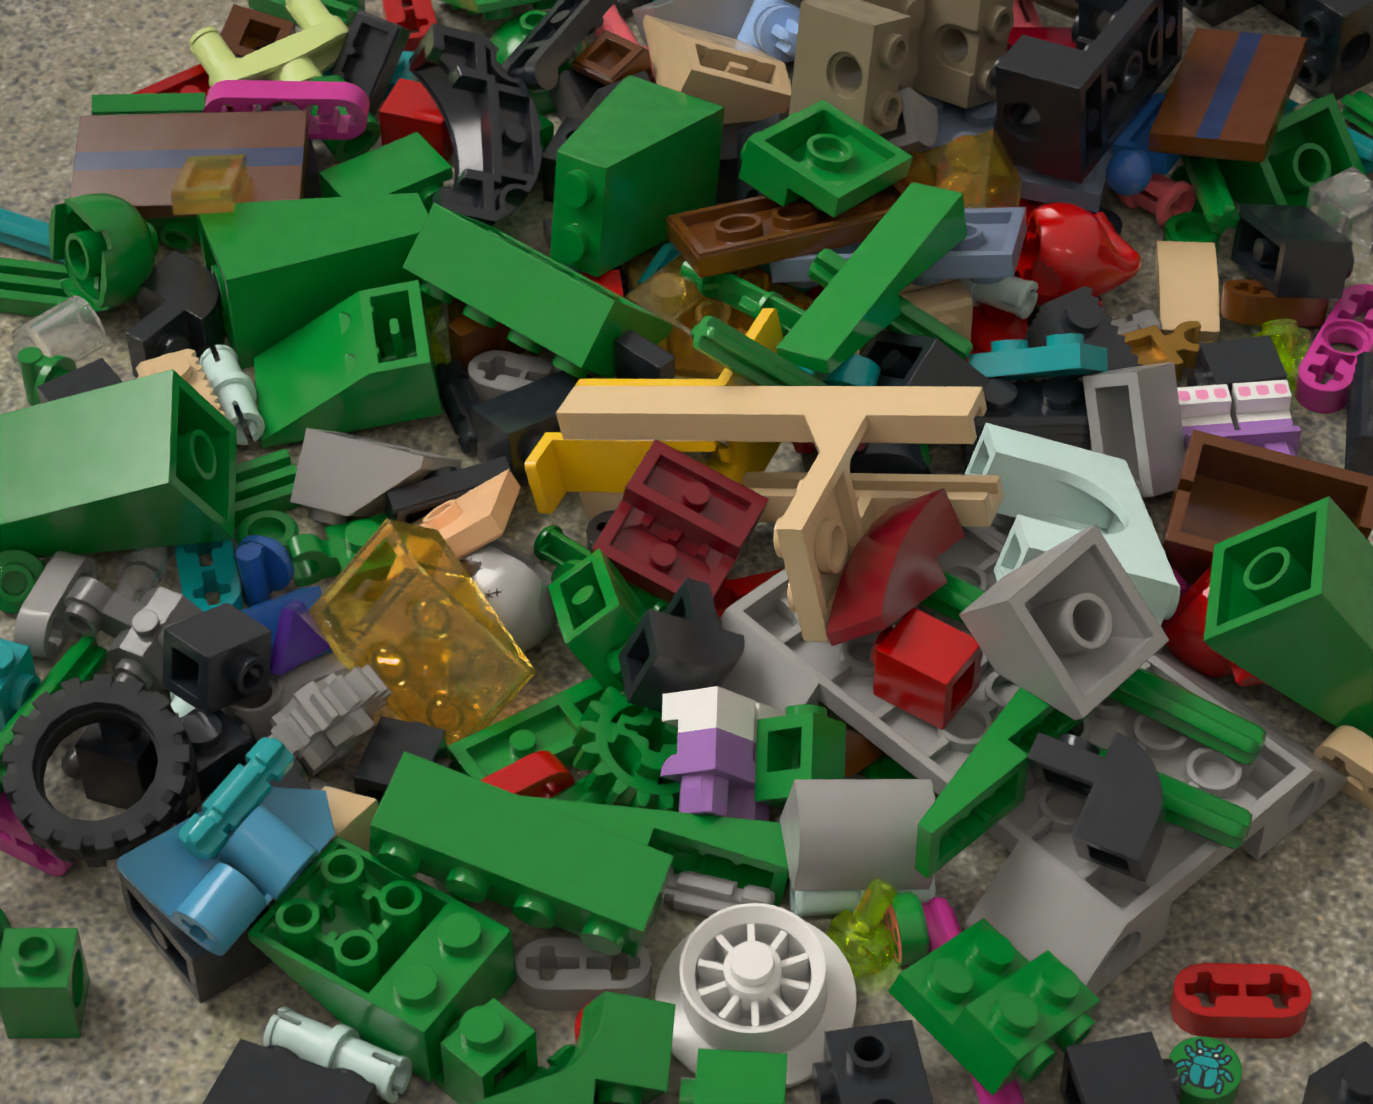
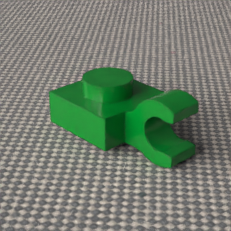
M386 514L325 527V540L313 534H300L286 540L287 548L293 560V582L295 586H309L322 579L336 575L339 576L344 588L383 579L382 573L398 542Z

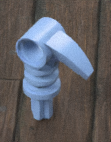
M754 0L737 39L782 62L794 61L800 8L784 0Z

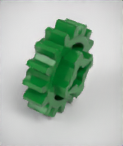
M613 686L606 688L599 702L594 700L590 702L572 738V743L580 748L573 761L574 768L591 771V775L583 787L587 792L602 788L608 794L604 802L606 805L617 806L620 802L628 807L679 812L680 783L660 776L664 762L671 755L677 754L678 727L662 722V712L627 703L625 691L621 694Z

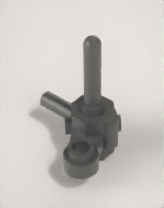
M81 577L64 600L67 609L63 613V618L73 629L84 635L94 637L101 630L115 639L107 650V654L113 665L112 671L117 677L116 681L125 683L127 677L145 683L147 690L160 691L165 689L162 687L164 628L203 613V611L184 595L161 586L148 590L140 603L113 591L98 580ZM87 726L83 727L62 759L61 767L68 777H81L74 746Z

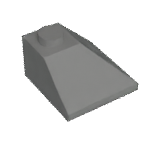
M306 428L290 502L311 507L310 519L334 525L345 523L348 516L370 517L384 510L386 491L422 481L426 475L443 467L452 466L459 470L462 460L351 433Z
M1096 525L1085 528L1002 577L959 614L998 674L1074 720L1083 719L1169 641Z

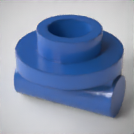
M249 535L243 538L237 545L235 559L238 564L245 602L249 607L271 599L270 594L272 591L285 589L293 580L294 566L287 549L277 540L259 535Z

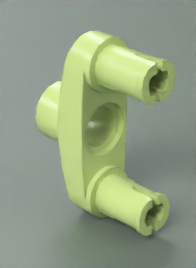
M285 0L287 4L285 6L286 10L291 14L302 31L269 44L242 58H236L215 27H206L197 31L191 37L189 45L191 46L190 51L209 75L208 83L210 87L223 80L311 81L316 77L323 76V73L335 65L349 29L341 18L330 14L321 0ZM282 102L284 106L292 105V103Z

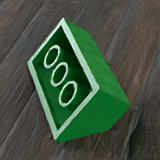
M433 203L402 267L423 279L420 288L424 293L450 305L454 297L466 303L462 312L465 316L492 329L496 328L498 322L511 328L507 336L508 340L536 354H540L542 348L545 347L556 354L552 362L554 366L579 379H586L589 371L610 379L616 376L615 339L630 329L657 345L669 336L674 324L508 234L436 203Z
M404 751L371 821L369 835V853L376 855L378 861L391 871L406 876H415L419 872L444 882L445 887L451 893L471 902H483L485 899L512 909L513 914L519 920L530 926L541 929H549L552 926H556L579 935L580 940L594 951L611 956L619 955L622 952L635 958L660 909L674 857Z

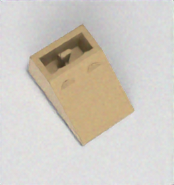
M645 15L642 22L656 84L725 107L723 124L760 121L776 113L785 114L790 105L792 88L784 62L739 40Z

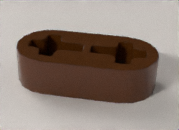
M1229 280L1223 284L1219 314L1230 321L1248 325L1319 326L1326 321L1330 298L1276 297L1257 280Z

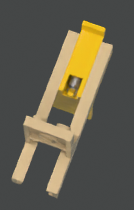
M763 308L746 336L777 354L776 347L783 340L776 308ZM724 368L718 379H579L556 412L561 433L545 432L525 461V471L539 514H553L567 492H579L586 518H594L602 512L616 510L623 498L626 485L655 439L768 498L767 506L758 522H776L773 535L774 549L777 556L784 560L789 580L787 590L788 605L792 613H797L803 641L829 642L826 631L833 599L843 570L857 543L872 523L890 507L944 488L961 526L990 527L1004 499L1000 475L850 473V460L860 443L974 444L977 438L974 418L975 416H984L987 410L983 387L756 386L727 368ZM781 442H814L819 453L809 472L764 471Z

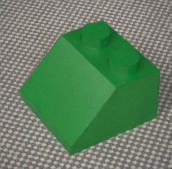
M1333 93L1285 110L1264 162L1216 158L1221 173L1226 178L1231 197L1239 205L1305 206L1326 222L1373 199V190Z

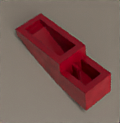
M944 488L890 507L872 523L857 543L843 570L833 599L826 631L831 646L886 629L947 583L937 557L964 538L965 533Z

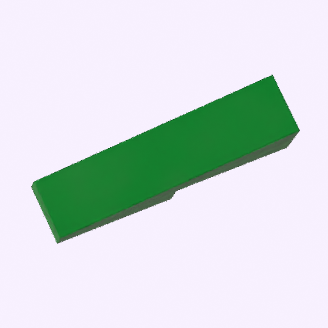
M912 182L776 347L777 354L796 366L830 374L901 315L899 292L967 237L963 193Z
M1020 687L919 821L915 870L927 879L930 878L1023 802L1029 764L1027 756L1038 732L1059 740L1061 734L1069 732L1088 715L1083 719L1074 720Z
M521 796L674 856L671 865L674 874L680 875V872L692 871L728 879L729 881H737V888L744 889L748 884L768 888L775 894L774 906H781L789 880V870L780 822Z

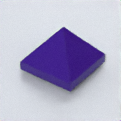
M293 600L280 611L270 660L271 674L282 675L331 648L305 603L302 601Z

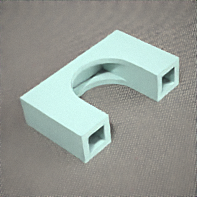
M986 423L964 475H1000L1004 499L997 513L1016 518L993 570L997 582L1002 577L1085 528L1096 525L1159 625L1161 626L1164 619H1170L1179 602L1180 585L1175 578L1166 557V552L1161 545L1152 519L1148 514L1126 460Z

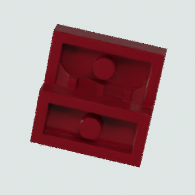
M655 439L626 485L620 504L596 540L590 554L600 548L628 582L668 603L671 602L686 577L710 584L713 601H715L754 531L769 499Z

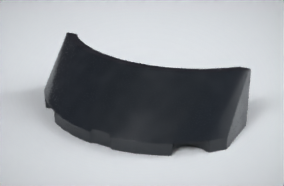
M432 23L409 59V71L425 87L443 116L454 152L455 178L453 189L451 187H440L432 197V205L433 203L439 204L495 227L517 210L536 182L543 154V148L540 144L541 123L537 109L523 79L512 78L508 75L506 70L497 61L499 48L485 35Z

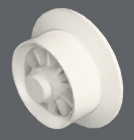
M746 903L727 907L700 923L669 955L660 972L655 993L656 1001L676 1004L671 1054L689 1073L696 1077L698 1049L788 1054L786 1089L812 1078V1063L823 1062L825 1031L853 1028L857 1008L854 976L848 961L839 947L820 929L802 920L794 913L781 907L762 903Z

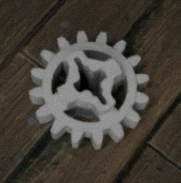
M367 664L362 669L359 666L355 667L344 678L341 675L337 677L333 672L325 679L316 683L311 681L297 691L293 699L271 718L270 723L273 728L270 731L272 735L267 738H276L281 741L303 766L305 771H309L314 776L322 769L331 765L334 767L352 754L353 749L375 730L376 725L372 721L374 719L372 714L387 704L385 699L392 692L370 664Z

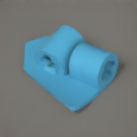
M272 786V791L244 820L235 832L230 829L226 833L229 837L228 842L213 859L196 858L179 841L180 830L189 821L187 819L119 857L117 869L149 902L192 940L207 951L222 956L272 898L277 901L334 837L335 830L326 791ZM201 811L197 815L201 817L204 812Z

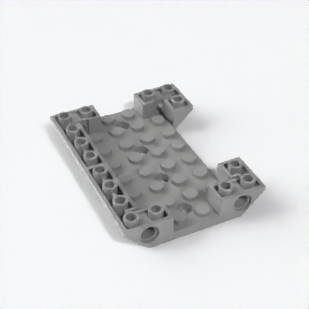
M993 522L990 527L961 526L965 537L939 555L937 560L942 570L987 591L997 583L993 570L1009 534ZM786 568L726 608L720 618L721 629L744 635L745 647L742 656L721 688L785 712L787 706L798 704L819 705L820 701L917 779H931L934 792L940 795L1020 688V686L998 674L982 651L979 688L948 725L941 730L873 695L874 664L870 662V654L877 637L884 629L831 646L830 642L803 641L797 613H792L788 605L787 590L789 580ZM921 603L914 607L972 636L967 626ZM905 615L891 624L890 627L894 628ZM1165 646L1161 647L1150 657L1141 668L1261 726L1266 732L1264 746L1251 765H1243L1109 697H1106L1095 707V711L1071 729L1078 737L1106 750H1109L1116 732L1123 734L1136 742L1148 754L1158 772L1248 809L1253 815L1252 824L1248 836L1240 848L1256 860L1340 792L1347 782V778L1315 756L1211 679L1177 659ZM1028 764L1024 801L986 831L989 836L1011 853L966 920L965 930L982 918H985L1029 962L1049 950L1096 995L1166 936L1171 903L1236 849H1230L1167 822L1162 844L1145 882L1078 857L1071 835L1086 800L1034 781L1030 765Z

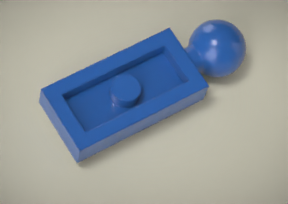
M1156 92L1113 143V156L1107 163L1105 177L1108 185L1114 192L1123 196H1133L1141 193L1150 183L1153 174L1167 175L1182 156L1149 151V132L1167 94Z

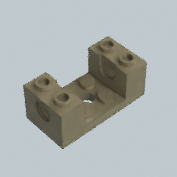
M1014 0L801 1L789 114L799 112L823 99L879 135L897 129L898 118L903 107V100L898 91L909 87L916 92L966 109L996 100V89L992 87L991 75L996 60L1002 54H1006L1008 37L1014 24V14L1012 11Z

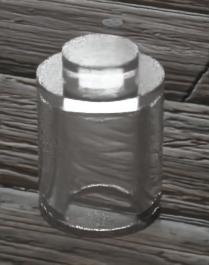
M73 295L14 329L12 332L13 344L9 347L13 362L19 370L20 366L17 355L20 350L26 347H37L43 355L51 358L56 355L69 357L76 364L106 345V333L93 308L80 296Z

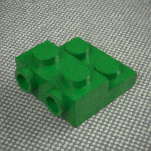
M822 99L799 112L792 113L775 125L750 136L741 151L740 159L742 165L739 178L760 191L767 199L775 201L782 207L803 197L818 210L836 217L907 177L913 156Z
M982 918L900 972L888 990L992 1096L1017 1078L1024 1085L1031 1083L1053 1061L1057 1054L1055 1052L1056 1049L1060 1048L1065 1053L1067 1046L1082 1044L1097 1025V1022L1090 1017V1014L1101 1001L1078 979L1071 969L1066 967L1049 950L1029 962L985 918Z

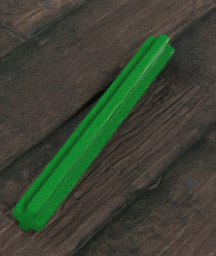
M942 570L947 583L920 603L965 625L959 614L986 591ZM1141 667L1107 696L1243 765H1251L1264 746L1266 732L1261 726Z

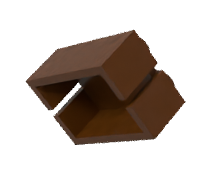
M1193 429L1180 466L1161 545L1166 552L1171 568L1176 569L1187 583L1194 584L1212 565L1214 544L1328 496L1364 537L1368 539L1373 529V476Z

